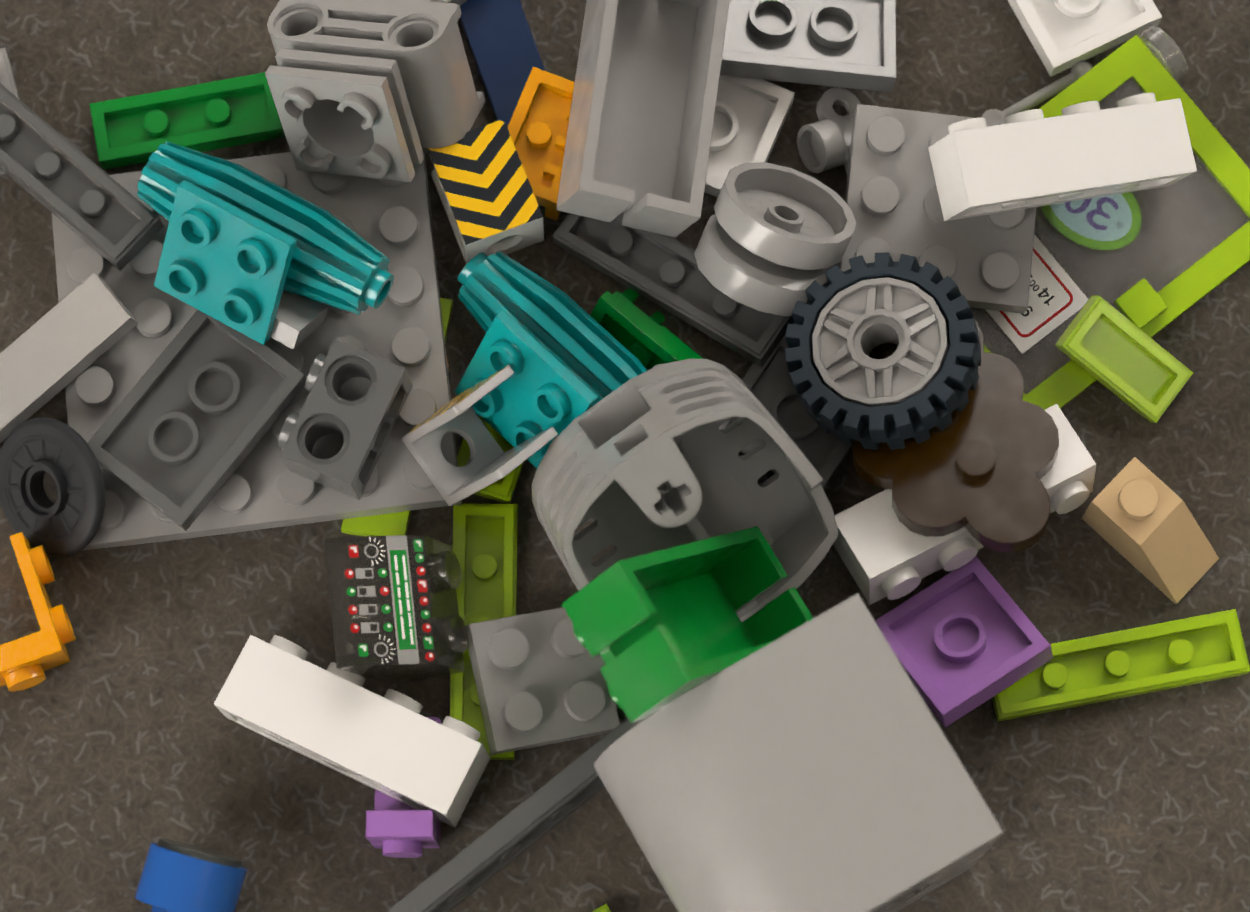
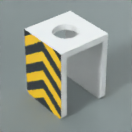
M496 121L468 131L463 139L453 145L443 148H429V156L435 168L431 174L466 264L480 252H484L487 256L495 254L497 251L509 254L544 241L543 215L504 121Z

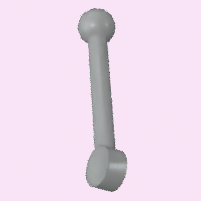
M1087 61L1077 62L1073 65L1071 73L1002 111L997 109L985 111L982 118L1005 121V118L1012 114L1030 110L1062 92L1092 69L1093 65Z

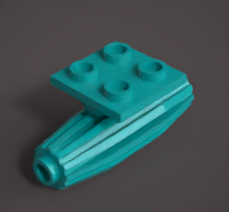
M166 141L165 144L162 143L158 146L155 153H152L147 165L144 166L141 172L142 175L137 185V188H139L137 196L169 221L154 286L263 345L271 337L283 289L358 315L361 312H365L368 306L378 309L391 290L394 275L388 272L390 261L387 256L327 210L239 164Z
M497 251L490 256L480 252L460 272L457 280L463 286L459 290L458 298L486 334L454 392L459 395L507 365H510L514 374L471 407L478 416L482 417L513 447L552 426L558 433V437L579 415L628 380L647 371L638 358L565 292L503 252ZM553 439L527 459L536 468H538Z

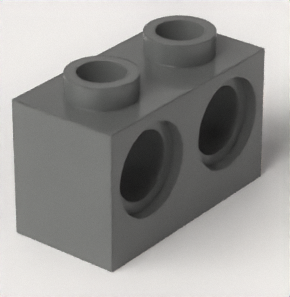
M335 339L327 356L319 354L309 370L305 388L310 393L300 414L293 411L286 419L281 430L278 447L283 449L280 456L289 471L360 500L413 386L406 368ZM354 377H364L371 381L368 392L362 398L348 401L339 397L340 389L347 380ZM336 434L344 438L341 450L334 457L318 459L312 456L313 446L322 436Z

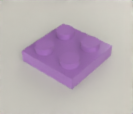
M974 557L966 565L947 574L875 620L921 698L944 727L949 726L1053 659L1051 645L977 557Z

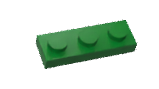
M265 72L89 104L98 159L102 170L148 162L152 153H155L158 146L162 143L165 144L166 141L199 152L286 137Z

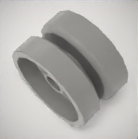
M767 162L743 163L729 170L714 205L715 214L710 216L694 255L698 269L707 280L734 301L761 312L780 316H793L792 311L797 301L807 302L808 298L805 290L814 280L821 285L826 283L825 271L841 262L857 223L849 205L837 192L816 178L789 167Z

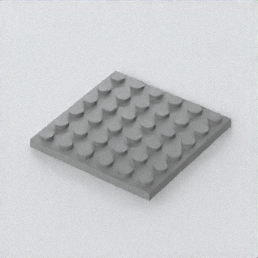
M291 152L227 160L239 164L327 210L387 256L390 261L388 272L394 275V281L388 296L378 309L368 306L365 312H361L358 315L329 306L324 323L296 348L291 349L272 337L265 343L267 347L301 371L306 378L316 357L319 354L327 356L335 339L406 368L413 386L360 500L289 471L280 456L283 449L278 447V440L283 425L293 411L300 414L310 393L304 386L187 531L99 464L105 487L104 516L94 539L82 550L173 541L449 506L401 439V437L451 400L425 157L421 165H413L415 176L411 183L296 170ZM142 171L109 176L157 215L164 227L121 271L52 213L58 302L95 272L106 282L138 322L132 330L65 387L68 426L78 432L87 443L197 311L196 308L154 286L169 221L137 196L139 189L137 185ZM364 377L351 378L342 385L339 397L348 401L358 400L368 392L371 381ZM448 432L442 437L441 451L444 458L450 464L458 467L455 433ZM336 434L322 436L314 444L312 456L318 459L334 457L341 450L344 438ZM462 500L459 501V502H457V503H455V504H453V505H460V504H462Z

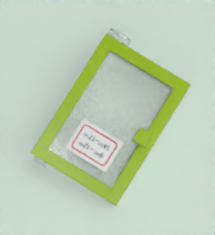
M1150 25L1140 34L1133 36L1039 109H1042L1044 118L1062 116L1061 110L1068 106L1088 101H1099L1100 110L1116 108L1118 107L1117 102L1119 100L1142 93H1154L1156 102L1181 98L1197 172L1170 186L1131 192L1140 208L1141 228L1137 237L1130 244L1115 250H1097L1073 242L1061 234L1048 221L1040 206L1036 207L1028 308L1023 314L970 307L974 319L983 334L984 352L1004 356L1017 365L1024 379L1023 401L1038 405L1043 410L1055 404L1060 409L1097 381L1055 346L1091 295L1101 296L1152 338L1250 262V169L1177 83L1189 73L1187 61L1174 40L1157 26Z

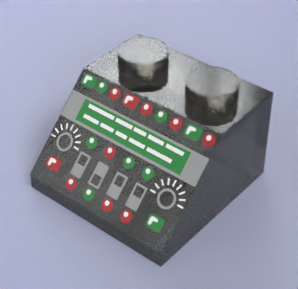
M425 535L345 536L324 539L337 669L389 684L409 683L465 672L463 652L468 647V634L464 620L459 615L456 589L461 584V568L456 555L452 552L451 545Z

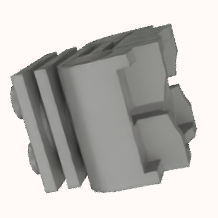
M279 0L267 22L278 66L270 65L265 72V76L296 170L411 183L415 176L413 165H421L425 157L422 148H443L453 145L464 138L466 132L470 131L481 111L485 98L483 92L476 91L457 23L462 15L459 4L444 3V0Z

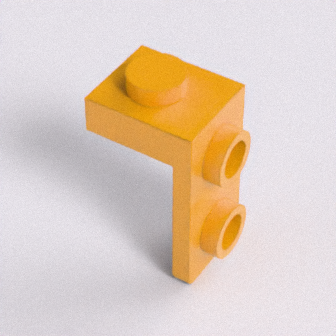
M23 532L11 535L10 540L41 631L0 645V687L7 685L10 692L36 686L46 679L45 670L70 662L65 644L76 640L64 605L60 604L52 607L45 584L55 581L47 553L43 545L32 548Z

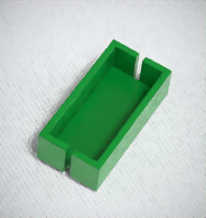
M758 526L617 561L562 603L573 623L574 634L578 641L590 652L592 657L598 655L602 657L606 665L600 668V671L607 681L609 694L613 701L624 710L631 723L649 717L698 684L814 619L796 588L793 587L787 589L741 622L737 612L788 576Z

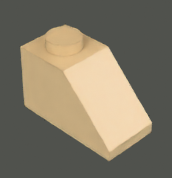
M1136 457L1096 496L1081 517L1175 604L1219 560L1218 555L1184 501Z

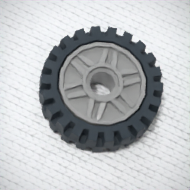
M889 252L875 253V262L867 264L862 255L850 258V269L842 272L838 265H835L825 271L827 282L821 285L814 280L805 290L808 298L807 302L804 303L798 300L792 311L794 324L787 325L785 335L788 348L785 349V357L792 384L809 415L814 417L817 424L828 434L832 431L835 432L838 439L844 443L853 445L854 441L857 440L860 441L864 449L878 450L879 443H887L891 450L905 448L904 440L914 437L917 444L930 439L929 430L937 426L942 432L952 424L951 413L954 410L962 413L969 403L968 391H975L979 380L978 366H981V347L974 316L965 296L961 295L957 284L949 276L943 278L939 268L927 261L921 267L914 256L901 254L899 262L892 260ZM891 343L898 346L897 350L885 359L876 360L869 357L870 352L881 344Z

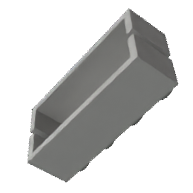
M586 0L556 210L605 222H611L618 215L624 213L622 226L674 238L701 218L730 0Z

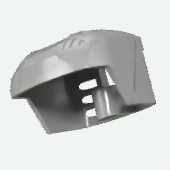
M686 359L656 365L652 369L628 380L575 418L558 437L556 436L553 439L536 470L532 482V502L537 517L578 591L617 561L758 526L788 576L737 612L741 622L787 589L793 587L797 589L823 561L838 535L834 512L821 485L823 479L743 381L724 365L709 359ZM731 417H740L725 429H719V426ZM755 440H762L759 445L745 455H738L740 451ZM769 470H776V473L766 481L758 483V479ZM595 518L591 525L577 535H574L576 528L589 519ZM610 544H614L611 551L597 561L591 562L593 556Z

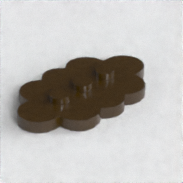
M976 322L981 347V366H978L979 380L975 391H968L969 403L962 413L954 410L951 413L953 423L942 432L937 426L929 430L930 439L917 444L914 437L905 439V448L891 450L887 443H879L878 450L864 449L860 441L855 440L852 445L853 465L858 475L867 483L880 488L892 489V507L898 520L910 531L923 536H945L965 526L969 533L986 548L997 552H1019L1032 547L1044 535L1049 523L1050 497L1040 479L1052 469L1058 456L1059 432L1052 416L1040 406L1023 401L1024 379L1018 366L1004 356L984 352L983 334ZM891 343L881 344L870 352L869 357L876 360L885 359L891 356L898 346Z

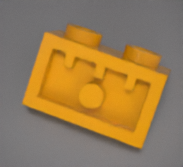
M532 67L507 128L537 203L545 207V217L557 221L561 211L556 210L575 82Z

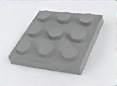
M857 104L853 115L845 202L852 209L857 224L843 258L839 262L840 270L844 272L850 269L849 259L860 255L863 256L866 264L875 262V253L889 252L892 260L899 262L901 254L910 255L916 258L919 266L923 267L927 261L939 268L943 278L949 276L957 284L961 295L965 296L969 307L1024 314L1028 308L1036 207L944 221L928 147L949 134V125L972 119V117ZM986 119L987 127L1006 124L1005 121Z

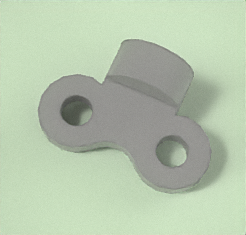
M836 87L825 91L816 104V113L820 121L804 125L798 132L797 147L800 158L806 168L813 173L824 172L844 165L845 171L848 174L853 115L856 105L861 103L847 89ZM833 105L844 107L846 116L838 115L834 111Z

